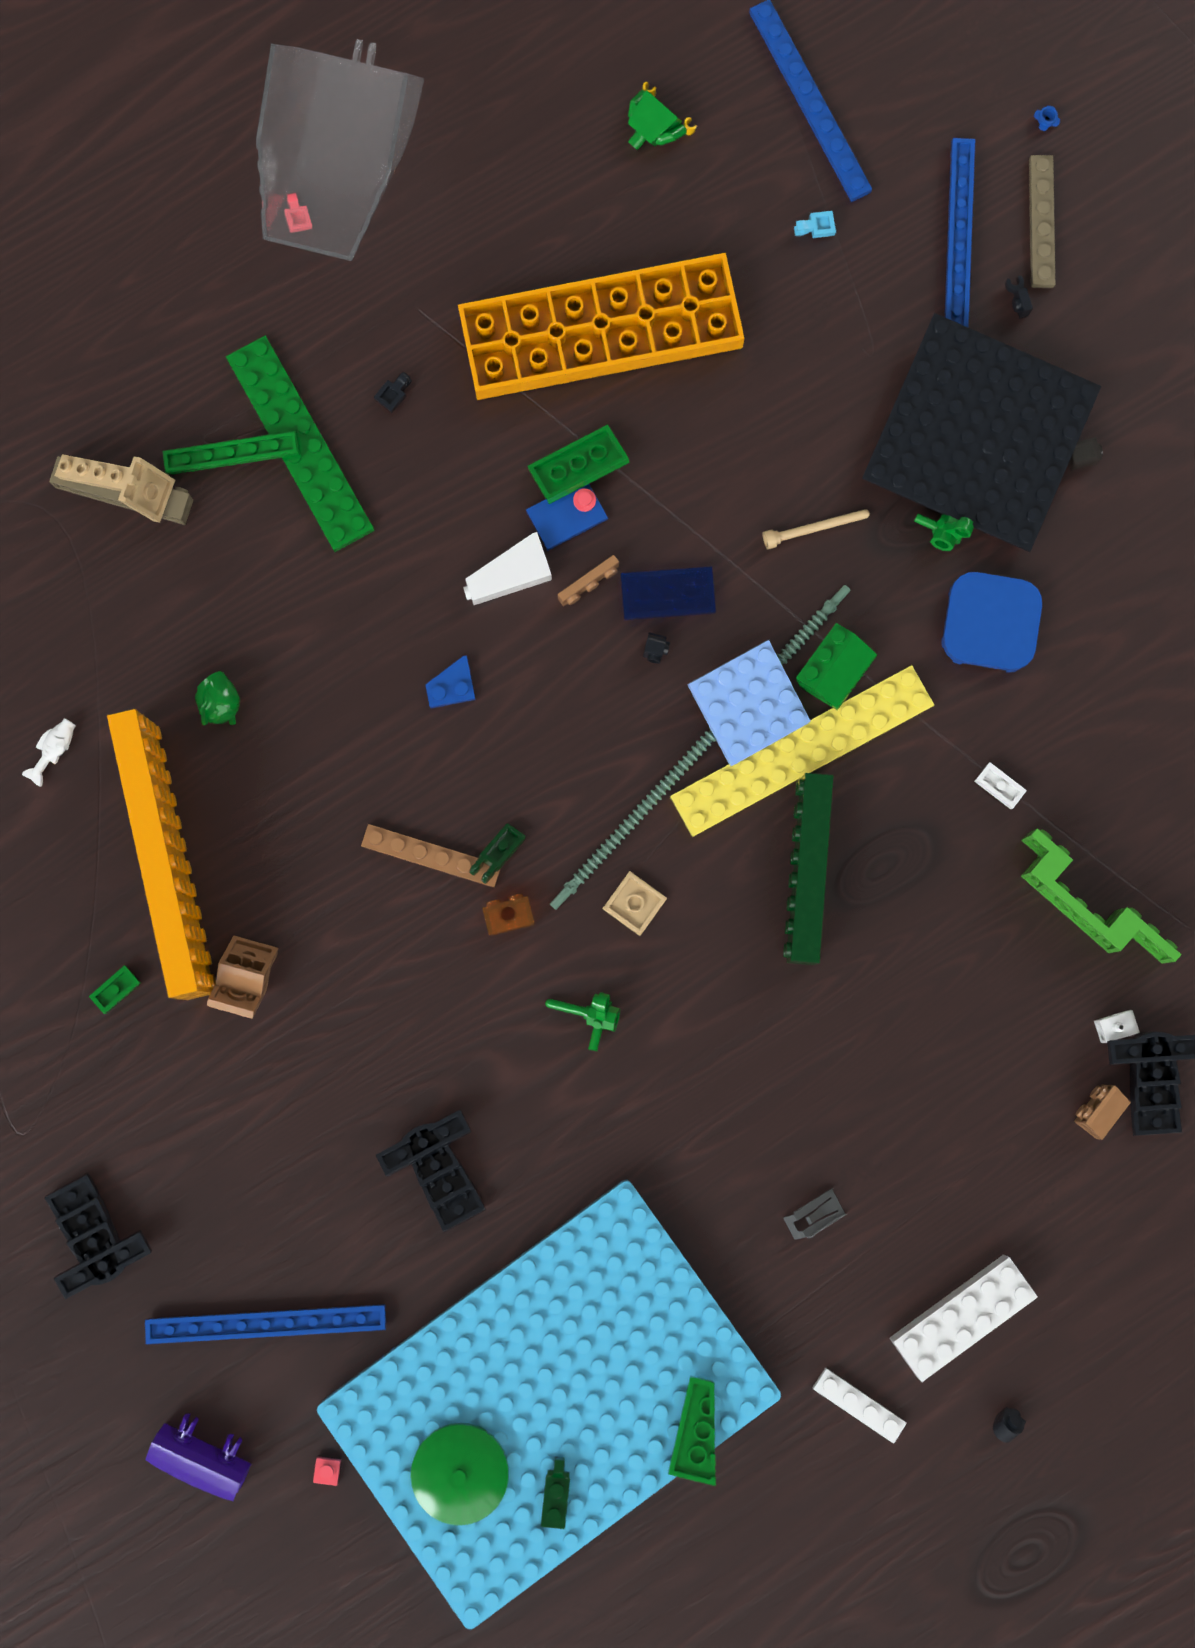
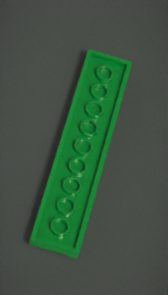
M266 335L227 355L226 359L268 434L289 431L298 432L300 455L283 457L282 459L334 552L375 531Z

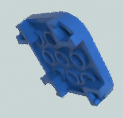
M968 572L960 576L953 583L948 593L949 601L944 634L941 639L942 648H944L946 654L953 660L952 662L960 665L965 663L1006 670V672H1015L1024 668L1033 659L1036 651L1042 611V596L1039 590L1032 583L1021 579L979 572Z

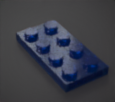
M712 567L621 573L624 620L716 613Z

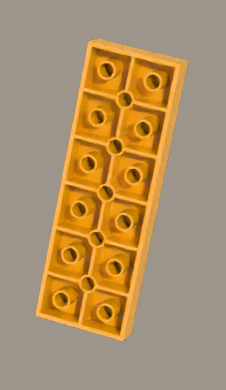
M726 253L458 305L477 400L741 349L745 339Z
M136 709L107 715L168 997L190 1000L210 995L216 985V978L214 974L210 973L209 965H212L209 951H205L204 942H207L204 928L201 929L199 920L202 919L200 908L195 906L196 888L194 883H190L189 874H192L189 860L185 861L184 852L187 851L184 838H180L179 829H182L179 815L176 816L174 811L177 802L174 793H170L169 784H172L170 772L166 771L164 762H167L164 748H160L161 730L159 726H156L154 722L150 721L149 718H146L144 714H141Z

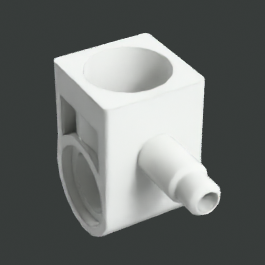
M1133 1010L1094 1020L1101 1043H1107L1109 1040H1118L1140 1032Z

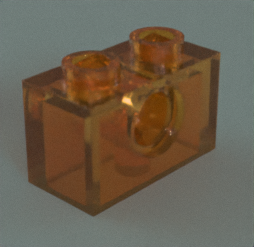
M523 894L510 896V901L501 903L500 899L486 903L487 907L482 909L489 936L535 925L528 896L523 897ZM505 908H512L515 911V916L511 920H504L502 918V911Z

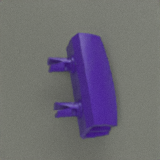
M191 1414L183 1416L179 1429L164 1423L153 1439L145 1460L189 1485L233 1501L252 1463L236 1456L242 1444V1439L239 1437L235 1445L232 1446L234 1434H229L221 1450L192 1436L199 1420L195 1417L189 1426Z

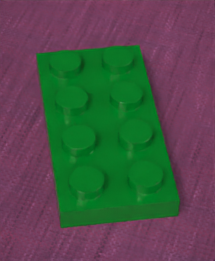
M606 425L528 465V470L548 504H551L630 462L612 430Z

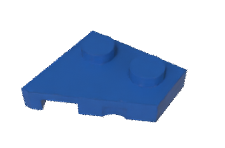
M467 655L461 657L426 684L430 709L475 700Z

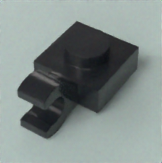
M1020 275L1016 279L1018 283L1016 286L1012 285L1010 278L1005 282L1007 291L1014 294L1012 307L1014 312L1018 313L1019 319L1028 317L1033 309L1027 288H1024V279Z
M402 372L394 383L387 380L376 393L374 399L393 413L406 397L403 390L412 382L410 376Z

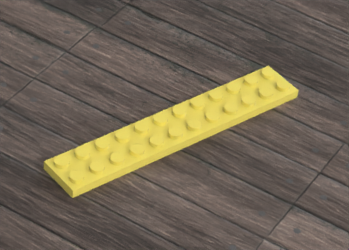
M911 665L843 702L838 710L832 708L810 720L805 726L733 766L729 764L671 795L670 798L691 836L694 837L801 779L805 773L814 772L934 706V703Z

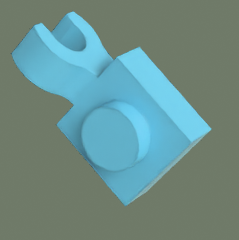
M833 211L810 213L809 220L796 221V226H794L795 236L805 235L809 232H812V238L834 236L836 229Z

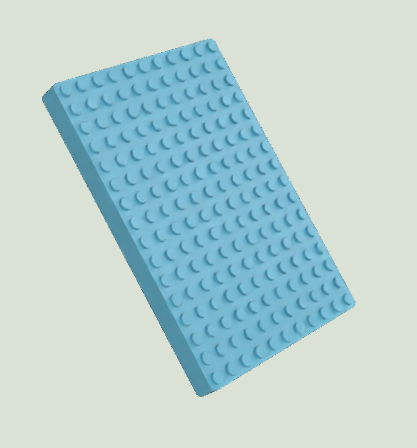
M622 1180L323 1399L317 1408V1413L467 1629H473L676 1478V1476L668 1475V1469L690 1375L714 1381L715 1448L779 1401L781 1393L629 1180ZM454 1423L476 1425L492 1434L502 1446L509 1468L508 1484L500 1504L484 1519L468 1525H450L430 1516L418 1503L411 1485V1466L420 1444L433 1431ZM555 1457L565 1458L564 1471L569 1472L570 1477L565 1529L541 1527L545 1478L548 1470H554Z

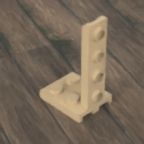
M62 454L54 475L62 480L121 491L118 498L120 502L150 520L159 523L175 479L139 457H134L131 466L125 467Z

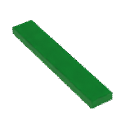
M297 431L163 451L164 468L167 475L300 455Z

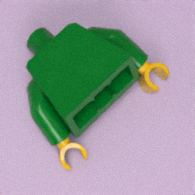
M645 82L643 90H640L630 101L628 124L636 132L628 142L635 149L639 150L646 140L653 146H662L676 141L684 135H692L697 125L694 127L688 126L692 119L690 117L686 118L682 125V121L655 97L656 87L652 90H647L649 83Z

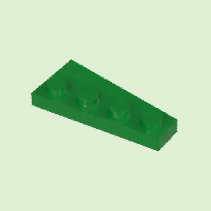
M690 1375L668 1475L716 1486L714 1381Z

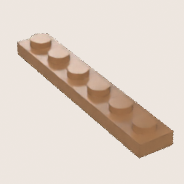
M370 824L367 826L361 847L493 888H495L500 870L496 871L494 876L485 884L481 881V878L490 868L486 863H484L475 876L469 873L471 867L479 858Z

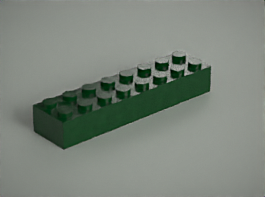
M805 773L796 782L795 796H799V802H797V805H794L793 818L797 819V825L792 830V842H795V848L790 854V865H794L793 872L789 874L788 888H792V895L787 898L786 910L790 911V919L785 922V934H789L788 942L784 943L783 957L787 958L786 963L805 965L820 963L833 775Z

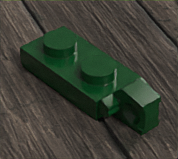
M555 1457L554 1470L547 1471L541 1527L565 1529L570 1477L569 1472L564 1471L565 1458Z

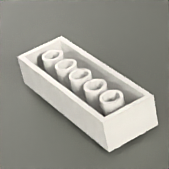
M1003 1254L892 1335L890 1340L916 1377L923 1382L1035 1300L1037 1295L1010 1257Z

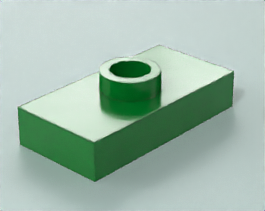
M124 965L94 991L89 998L103 1014H107L137 988L141 981L127 965Z

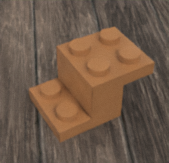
M233 936L219 961L216 985L208 998L207 1006L253 1019L267 991L270 969L277 957L278 948Z

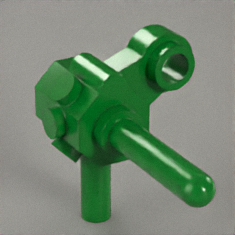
M917 513L914 522L932 529L933 536L930 542L935 548L942 551H951L955 544H960L962 538H969L974 529L973 521L966 517H961L958 520L951 516L942 515L938 521H935Z
M601 992L595 994L591 1005L586 1007L554 999H547L545 1002L548 1008L583 1016L587 1020L586 1024L594 1027L588 1047L592 1051L598 1050L602 1030L615 1032L618 1026L621 1009L612 1006L610 994Z

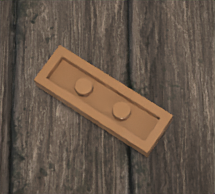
M612 555L558 594V600L562 606H565L567 603L569 605L574 604L581 598L580 594L584 591L590 592L599 585L598 582L604 577L609 579L618 572L617 568H619L617 558Z

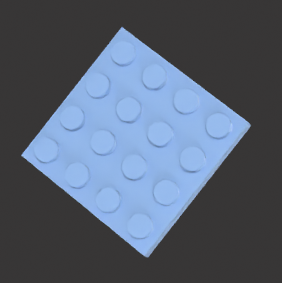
M769 640L687 684L730 766L737 764L810 722Z

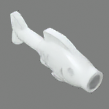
M64 718L53 729L45 732L36 745V748L42 750V757L34 768L24 771L22 775L41 787L43 784L42 772L50 761L56 764L59 756L65 750H68L76 725Z

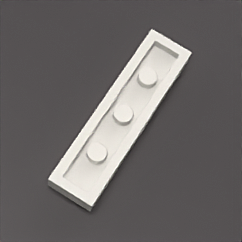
M827 1368L823 1370L812 1387L815 1391L892 1443H895L906 1425L904 1420Z

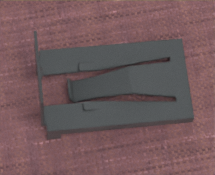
M834 1188L794 1211V1215L783 1217L795 1240L805 1237L812 1238L847 1215L832 1190ZM831 1197L830 1200H828L826 1203L820 1206L823 1202H825L828 1198ZM818 1206L820 1207L814 1213L806 1217V1220L809 1223V1225L814 1223L821 1217L838 1210V1212L822 1220L817 1221L813 1225L809 1226L808 1228L800 1232L797 1230L794 1224L795 1221H798L802 1217L806 1216L807 1214L815 1210Z

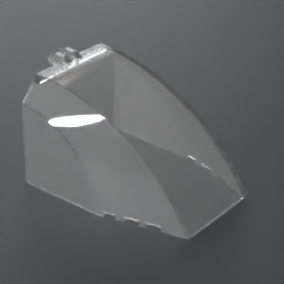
M358 39L355 43L352 60L299 47L271 43L256 136V149H258L259 156L257 163L261 184L259 190L262 198L263 240L353 261L407 146L415 121L424 78L373 65L376 52V44L374 43L369 44L366 63L360 62L363 43L362 40ZM296 193L298 201L289 202L287 194Z

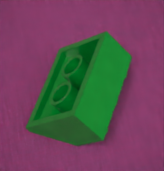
M836 623L796 679L800 688L838 710L877 657V654L856 634Z

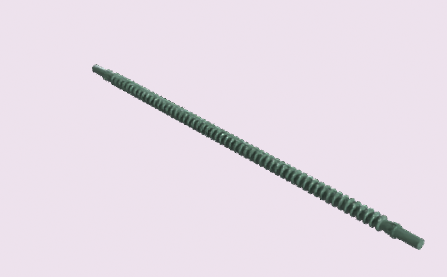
M843 585L830 601L826 600L822 609L816 611L817 615H812V620L807 621L808 625H803L804 629L799 630V635L795 634V639H790V644H785L786 649H781L782 653L776 654L782 667L783 664L788 663L787 659H792V654H796V649H801V644L805 645V640L810 639L809 635H814V630H819L818 625L822 626V621H827V616L837 610L836 606L851 591L849 587ZM711 729L709 732L705 731V736H700L701 741H696L697 745L691 746L692 750L687 751V756H682V761L678 760V765L673 766V771L669 770L670 774L668 776L664 775L665 780H660L661 784L655 785L656 789L651 790V795H646L647 799H643L642 804L637 805L638 809H633L632 815L628 814V820L624 819V824H619L620 828L614 830L615 834H610L611 838L605 839L606 844H601L602 848L596 849L597 853L592 854V859L588 858V863L582 864L583 868L578 869L579 873H574V878L564 884L565 888L550 903L555 910L571 894L574 895L577 892L578 886L581 883H585V878L589 879L588 875L594 873V868L598 869L597 865L599 863L603 864L602 860L607 859L608 853L612 854L611 850L617 848L616 844H621V839H626L625 835L630 834V829H635V824L639 825L638 821L644 819L643 815H648L647 811L649 809L653 810L652 805H657L656 801L658 799L662 800L661 796L666 795V790H671L670 786L675 785V780H680V775H685L684 771L689 770V765H694V760L698 761L697 757L703 755L702 751H707L706 747L711 746V741H716Z

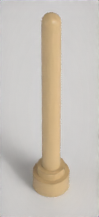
M864 509L782 532L764 531V544L767 550L777 547L781 541L866 519L869 517L870 512Z

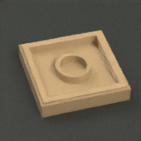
M629 871L602 909L641 936L667 900V897Z

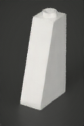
M532 533L465 579L467 586L463 587L467 600L472 599L473 605H477L552 580L538 533Z

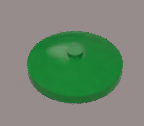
M467 1423L445 1425L429 1434L417 1449L411 1466V1485L418 1503L430 1516L450 1525H468L487 1517L500 1504L508 1484V1461L500 1443L488 1431Z

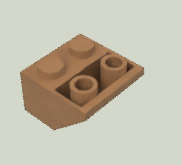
M1102 1084L1101 1086H1096L1090 1094V1101L1087 1105L1083 1104L1075 1114L1077 1118L1074 1122L1095 1139L1103 1140L1131 1103L1115 1085Z

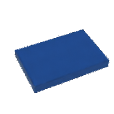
M588 484V485H586V486L580 488V489H589V490H591V491L594 493V491L592 490L590 484ZM578 490L551 504H548L545 499L526 509L547 551L608 520L597 497L594 508L587 512L579 511L574 506L573 497Z

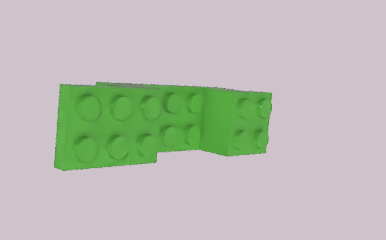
M1037 828L1023 837L1021 841L1039 856L1025 870L1021 877L1108 953L1122 951L1133 938L1162 964L1176 962L1182 955L1177 951L1178 947L1169 939L1164 940L1159 935L1160 931L1150 923L1147 925L1140 919L1142 915L1134 908L1129 909L1126 907L1115 910L1106 921L1097 913L1092 914L1087 909L1088 905L1082 899L1074 898L1068 893L1070 890L1065 884L1055 881L1073 861L1069 856L1070 852L1065 847L1057 846L1052 842L1051 835L1043 829L1039 830Z

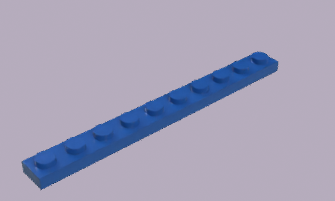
M767 0L750 8L749 13L850 201L853 202L871 193V185L772 2Z
M953 138L951 141L945 318L968 327L975 139Z
M385 1304L148 1318L145 1320L146 1344L386 1330Z

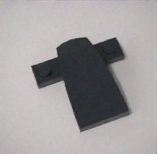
M1147 1031L1136 1035L1133 1039L1107 1041L1110 1065L1130 1064V1107L1133 1136L1181 1133L1179 1109L1182 1108L1178 1087L1181 1081L1176 1060L1195 1059V1035L1173 1036L1165 1032Z
M461 1110L434 1124L429 1123L415 1127L404 1136L402 1141L376 1154L386 1177L412 1164L420 1187H422L444 1233L486 1210L473 1183L449 1145L472 1132Z
M89 1173L45 1196L46 1202L56 1217L55 1222L67 1239L66 1244L79 1261L77 1265L54 1277V1281L65 1299L91 1285H101L112 1281L120 1275L126 1266L152 1252L141 1230L120 1241L110 1214Z

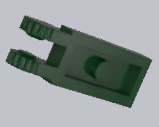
M507 823L481 852L479 859L471 867L469 873L475 876L484 863H486L490 868L483 874L481 881L485 884L488 883L495 872L502 868L525 841L526 836Z

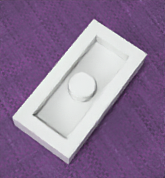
M990 762L974 781L1009 809H1013L1027 791Z

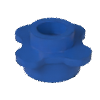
M1046 106L1042 110H1037L1034 114V118L1040 124L1039 129L1042 131H1046L1051 126L1056 127L1060 123L1058 113L1053 106Z

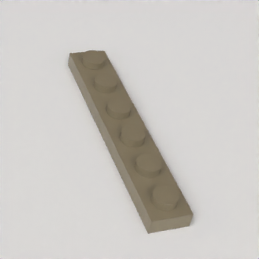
M1031 155L1029 158L1031 288H1054L1053 155Z

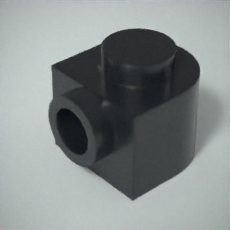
M648 633L643 654L647 661L656 664L661 663L662 656L668 654L670 642L666 641L667 636Z
M1006 1407L996 1415L993 1423L994 1434L1002 1442L1009 1443L1023 1432L1026 1420L1021 1418L1018 1410Z

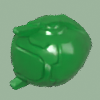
M215 672L197 686L195 701L201 715L202 725H206L208 722L222 724L229 721L230 725L236 724L235 715L240 706L239 694L224 672Z

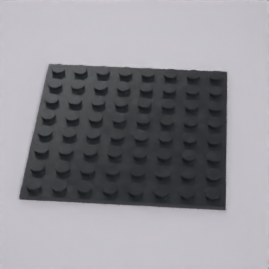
M934 313L862 479L943 515L951 516L958 520L961 517L969 518L973 521L975 529L1031 552L1102 386Z

